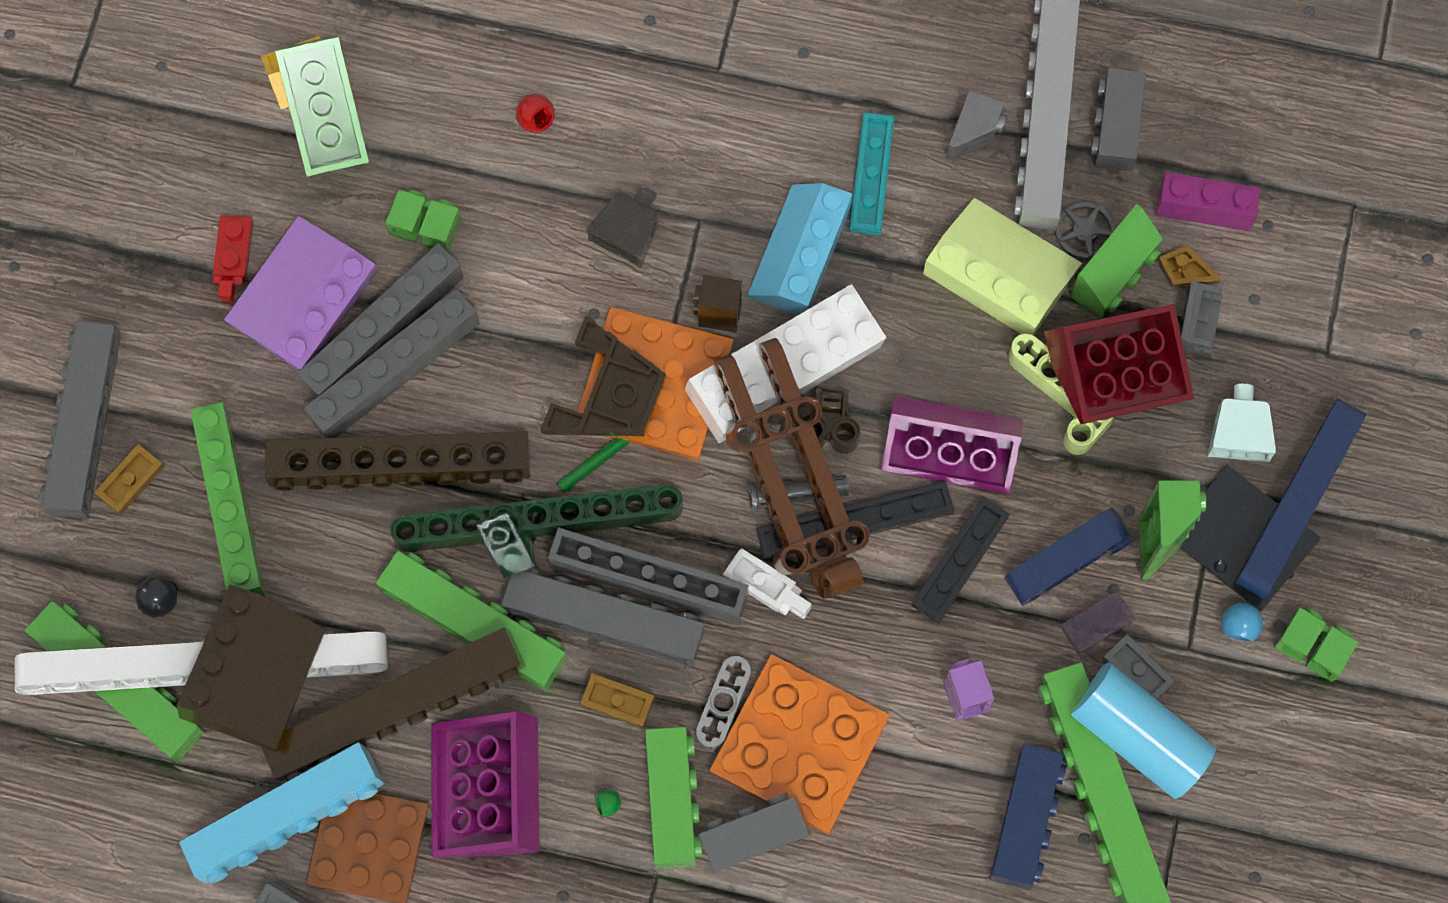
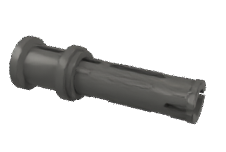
M846 475L834 476L833 479L839 495L848 496L849 486ZM808 480L785 483L783 481L791 503L816 500ZM754 483L748 484V496L752 513L758 512L760 508H767L760 487L755 486Z

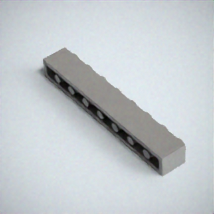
M1034 0L1033 14L1039 16L1038 24H1032L1030 42L1036 43L1035 52H1030L1028 60V71H1033L1032 81L1027 80L1025 99H1030V109H1024L1022 128H1028L1027 138H1021L1019 153L1020 157H1025L1024 167L1018 168L1017 186H1022L1021 196H1016L1014 215H1019V225L1022 227L1056 231L1060 220L1080 0Z

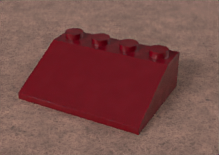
M1174 304L1044 331L1051 365L1080 424L1194 399Z

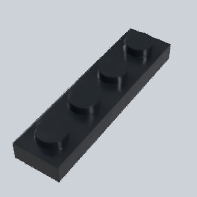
M982 497L913 601L912 607L940 624L1008 520L1010 513Z

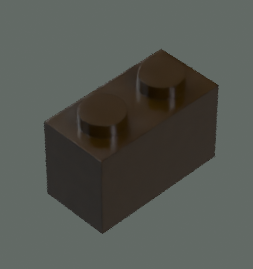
M709 275L703 276L702 286L696 285L693 304H695L693 315H698L699 327L737 333L742 306V281Z

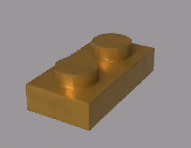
M137 444L97 488L94 494L121 516L161 472L164 465Z
M592 673L580 706L643 729L655 696Z

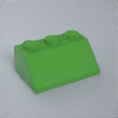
M1138 204L1134 206L1078 274L1071 294V298L1100 319L1108 311L1113 314L1124 300L1121 297L1122 293L1126 288L1133 290L1143 276L1139 272L1146 264L1151 267L1162 253L1159 250V246L1163 238Z

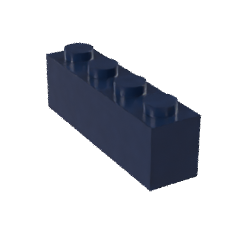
M1023 744L1020 749L989 880L1027 890L1033 886V882H1040L1044 863L1038 862L1041 849L1047 850L1052 830L1046 829L1049 816L1055 817L1059 803V797H1055L1054 792L1056 784H1063L1067 765L1061 764L1063 754Z

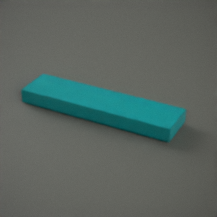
M863 112L849 231L851 233L881 236L894 124L893 115Z

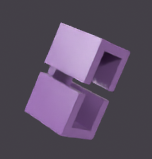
M965 659L952 665L953 669L949 670L944 686L956 721L988 712L994 701V696L982 661L972 663L971 659Z

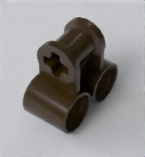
M816 388L815 399L821 405L822 415L813 427L821 433L817 437L821 448L827 440L830 441V445L837 453L849 454L853 452L858 446L860 427L854 419L846 417L849 390L836 393L824 392L821 388ZM810 415L803 417L802 420L808 421ZM846 430L852 433L853 438L849 441H842L836 434Z

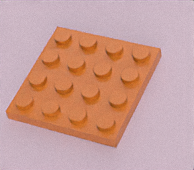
M610 307L604 330L612 333L629 349L635 350L666 374V380L644 436L605 437L625 439L631 444L699 461L709 427L684 389L690 378L714 365L715 359L731 354L734 339ZM595 354L578 409L579 413H584L605 359V356L602 354Z

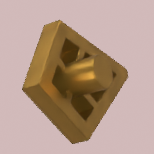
M1188 245L1158 258L1172 287L1188 286L1192 280L1208 284L1218 283L1221 279Z

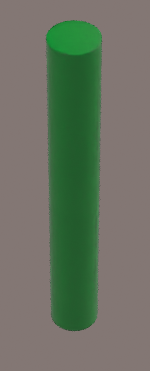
M614 438L556 483L563 493L567 492L630 442L625 439Z

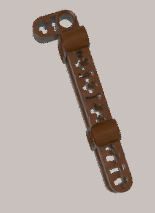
M773 338L760 343L759 351L780 406L756 414L734 357L729 354L714 360L716 375L735 422L727 430L726 442L732 450L737 452L746 451L782 544V548L777 550L773 559L776 570L786 576L809 570L820 597L823 599L831 598L863 585V576L859 565L853 557L846 558V555L864 548L869 542L870 533L864 523L856 520L849 521L813 427L821 418V405L813 397L801 396L783 347L777 338ZM799 405L807 407L810 411V419L808 421H803L798 416L797 410ZM769 416L779 420L780 430L778 433L769 429L767 425ZM740 427L745 428L750 433L751 438L748 444L740 442L737 438V431ZM790 434L827 527V530L807 538L803 536L768 445L769 442ZM848 528L853 529L857 534L855 545L849 544L845 538ZM818 540H823L827 545L828 551L825 557L818 555L815 550V544ZM788 551L795 553L798 558V564L794 569L787 566L785 562V555Z

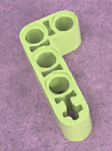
M1031 334L1017 336L1012 342L1008 359L1010 365L1075 417L1067 427L1063 443L1068 452L1074 455L1085 454L1109 428L1114 417L1080 424L1058 377L1050 378L1042 373L1043 368L1053 369L1048 347ZM1028 350L1030 354L1025 353L1023 356L1019 354V351L1024 352ZM1037 359H1039V361H1038L1036 367H1034V366H1033V363L1036 364ZM1081 431L1087 436L1088 440L1079 442L1073 438L1072 433Z

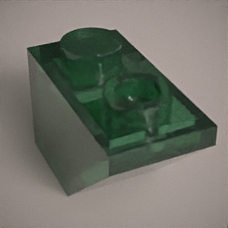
M505 510L476 522V526L504 578L535 566L534 546L522 522L511 512Z

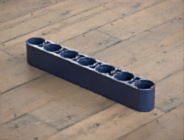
M1337 398L1235 582L1236 584L1265 600L1367 415L1366 413Z

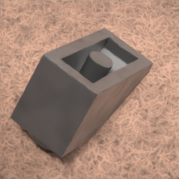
M969 91L952 135L946 158L953 160L992 143L995 133H1002L1007 119V115L1002 114L1005 102Z

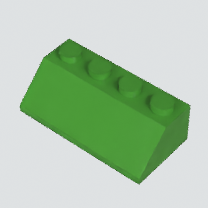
M1158 481L1139 515L1141 580H1148L1181 547L1184 540L1189 537V532L1194 530L1196 521L1200 520L1201 512H1205L1206 494L1205 492H1200V481Z

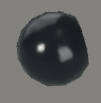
M157 577L145 579L136 590L135 600L137 607L143 614L152 618L166 616L173 611L177 604L175 585Z

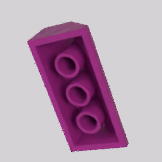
M895 396L881 470L1010 494L1022 437L1023 419Z

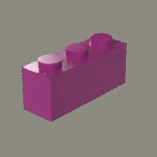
M1165 172L1159 189L1156 216L1250 231L1257 218L1261 188Z

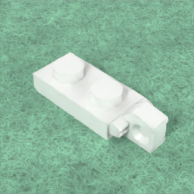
M744 549L738 551L723 573L724 578L749 585V595L776 612L786 615L790 610L792 613L805 619L811 610L812 604L799 596L802 590L796 586L795 581L780 574L776 569Z

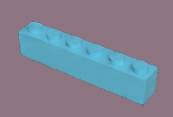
M358 742L185 838L179 844L194 877L204 883H216L227 877V872L238 865L239 867H244L258 859L257 855L265 850H275L282 847L288 842L287 838L298 832L302 834L311 831L318 825L317 822L328 815L329 817H334L347 810V805L355 800H365L372 797L378 792L377 788L385 783L369 750Z

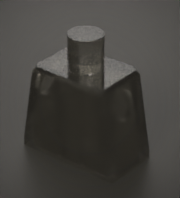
M640 186L634 198L623 192H618L588 226V240L641 268L659 223L658 212L651 208L652 203L657 197L656 193L645 186Z

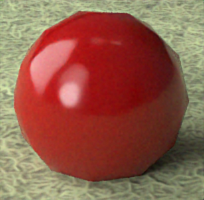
M536 93L530 94L519 102L516 108V119L525 131L534 134L542 133L552 125L555 119V108L546 96Z

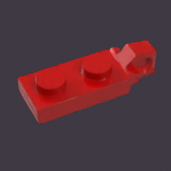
M220 215L213 267V283L219 284L218 296L221 297V302L234 303L236 285L243 286L244 281H247L253 230L252 217Z

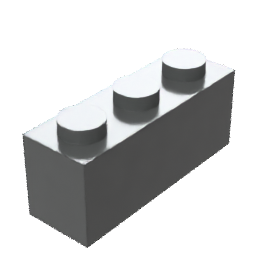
M1108 68L1105 79H1099L1097 97H1102L1101 107H1096L1094 126H1099L1098 136L1093 135L1090 154L1096 155L1095 166L1127 171L1133 170L1137 159L1146 72Z
M786 792L768 799L769 807L757 810L756 805H752L737 811L738 819L726 823L724 817L706 823L707 831L699 833L713 872L811 835L812 833L798 797L789 798Z

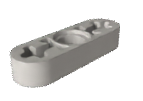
M740 656L729 657L723 662L696 729L697 741L707 750L718 749L724 744L750 680V665L747 660ZM736 665H740L741 672L745 674L744 677L738 676L735 680L734 689H740L738 693L729 687L720 686L721 682L728 686L730 672L726 670L728 668L734 669ZM726 694L732 698L733 706L730 710L721 712L715 708L714 700L718 695ZM709 713L719 719H728L726 724L719 720L717 733L721 736L719 738L714 737L711 742L706 741V734L702 732L703 729L709 730L712 726L713 717H707Z

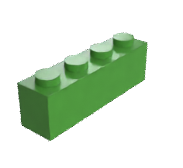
M686 727L646 729L655 869L696 866L695 857H702L700 836L694 837L693 823H700L698 802L691 803V790L697 789L696 769H689L688 756H695L693 736L686 735Z

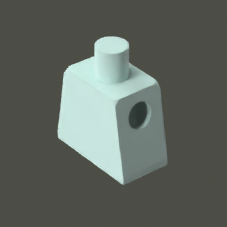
M1236 384L1234 386V399H1223L1216 413L1208 448V457L1270 462L1274 456L1276 447L1270 406L1267 402L1253 401V385Z

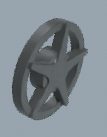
M1090 202L1075 203L1061 213L1056 228V238L1061 248L1070 256L1090 260L1097 253V251L1092 252V242L1095 241L1097 236L1110 237L1116 229L1115 223L1109 212L1100 205ZM1078 209L1094 210L1089 218H1079L1073 213V211ZM1098 213L1106 219L1110 231L1098 227L1095 221ZM1068 216L1074 223V227L1071 233L1062 237L1061 224L1064 218ZM1075 239L1077 242L1085 244L1087 253L1072 249L1066 242Z

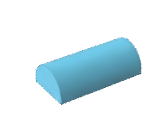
M1111 662L1101 667L1070 714L1175 800L1184 795L1199 780L1210 765L1216 752L1215 746Z

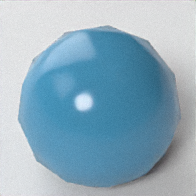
M1238 602L1230 605L1225 610L1221 618V629L1227 637L1253 642L1259 637L1263 629V618L1254 606Z

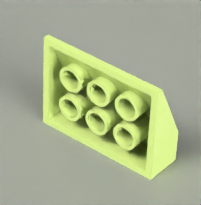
M974 198L945 232L928 256L923 274L1020 334H1031L1034 336L1082 263Z

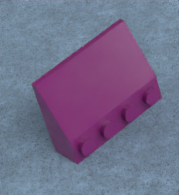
M514 711L431 724L432 858L504 856L540 852L537 717Z

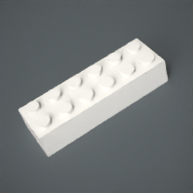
M851 284L731 355L736 360L756 414L780 406L760 355V343L773 338L779 340L802 395L880 349L887 337ZM714 365L690 378L684 390L718 443L726 440L727 430L735 422L716 375ZM740 427L737 433L745 428Z

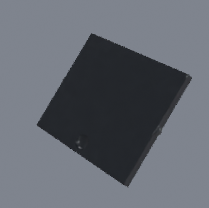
M1227 465L1205 491L1206 510L1201 512L1200 520L1196 521L1194 530L1189 532V537L1184 540L1180 549L1261 612L1287 579L1294 576L1296 568L1319 542L1321 537L1307 526L1305 527L1265 600L1236 584L1235 582L1278 504Z

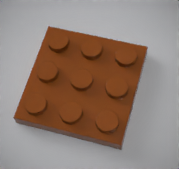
M375 794L368 799H357L348 804L347 810L337 816L329 817L328 815L321 819L307 876V886L385 902L408 903L429 810L427 803Z

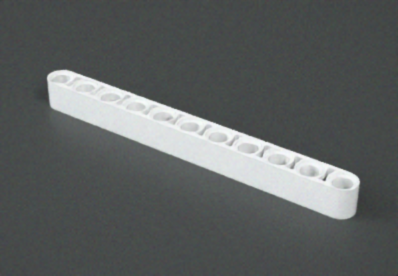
M381 632L325 634L307 678L372 674L387 670L386 635ZM204 642L22 653L15 656L14 659L15 692L23 695L186 685Z

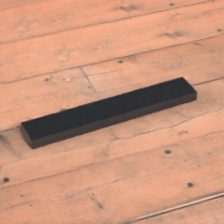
M946 481L844 506L849 521L856 520L864 523L869 529L870 535L954 514ZM821 512L797 517L804 538L827 530ZM774 523L756 527L764 561L774 559L777 550L782 548ZM848 528L845 538L846 540L855 539L857 534L853 529ZM818 540L815 544V548L827 546L823 540ZM788 551L785 556L795 553Z

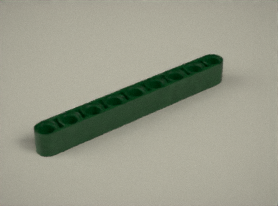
M666 484L419 513L397 517L391 524L390 533L398 549L404 552H416L556 535L558 528L577 533L670 522L680 517L683 511V498L681 491L677 487ZM666 497H671L677 501V504L670 509H665L659 505L660 501ZM633 501H639L644 505V508L640 512L632 513L627 509V506ZM600 505H607L612 509L610 514L604 517L596 515L594 511ZM567 509H575L579 512L577 518L571 521L563 519L562 514ZM537 512L546 515L545 521L541 524L531 523L529 521L530 517ZM508 516L513 519L512 525L507 528H500L496 525L501 517ZM471 520L481 523L479 529L474 532L464 530L465 524ZM438 524L448 526L446 533L441 536L431 534L433 527ZM412 528L415 530L413 537L408 540L399 538V534L403 529Z

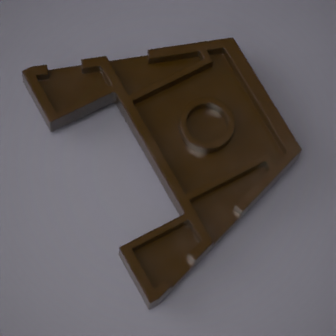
M585 316L575 340V345L605 356L584 413L551 403L542 424L541 433L545 435L644 436L665 383L666 374L635 350L632 351L621 343L612 333L606 332L598 326L592 318Z

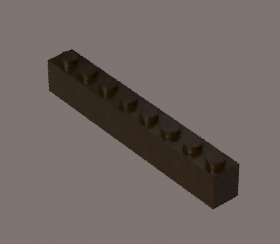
M503 627L284 730L276 752L261 748L274 778L288 782L304 773L305 770L326 761L358 742L367 747L366 741L377 736L379 740H383L398 733L396 728L407 722L410 726L425 721L429 718L427 713L439 708L440 712L458 705L457 699L464 695L470 694L471 697H475L488 691V684L500 679L501 683L510 681L520 675L518 670L526 667L510 630Z

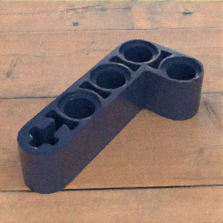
M1110 508L1016 567L1004 578L1020 604L1024 606L1107 553L1113 555L1126 548L1135 538L1118 512Z

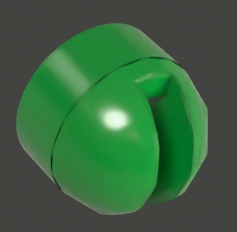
M613 790L595 792L596 807L601 818L612 816L618 812L621 806V798L617 792Z

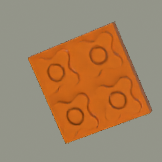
M771 654L709 773L769 804L768 799L786 792L789 798L797 796L808 825L829 835L890 714Z

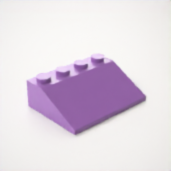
M298 216L224 321L297 371H300L327 344L378 272L376 264L348 245Z

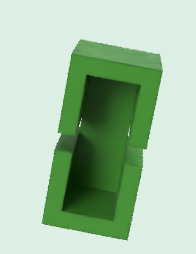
M398 190L385 224L391 236L416 243L418 236L423 237L421 245L433 248L438 243L449 253L461 222L459 208L450 201L439 199L438 202L434 200L430 202L426 200V196L421 192Z
M1299 608L1292 616L1274 648L1301 663L1303 658H1306L1318 636L1323 637L1306 667L1333 682L1341 674L1359 642L1354 640L1352 634L1346 629L1339 626L1330 628L1325 625L1326 622L1323 621V617L1316 611Z

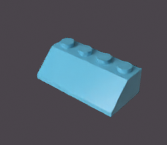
M824 183L792 185L747 298L797 316L810 309L850 212L853 194Z

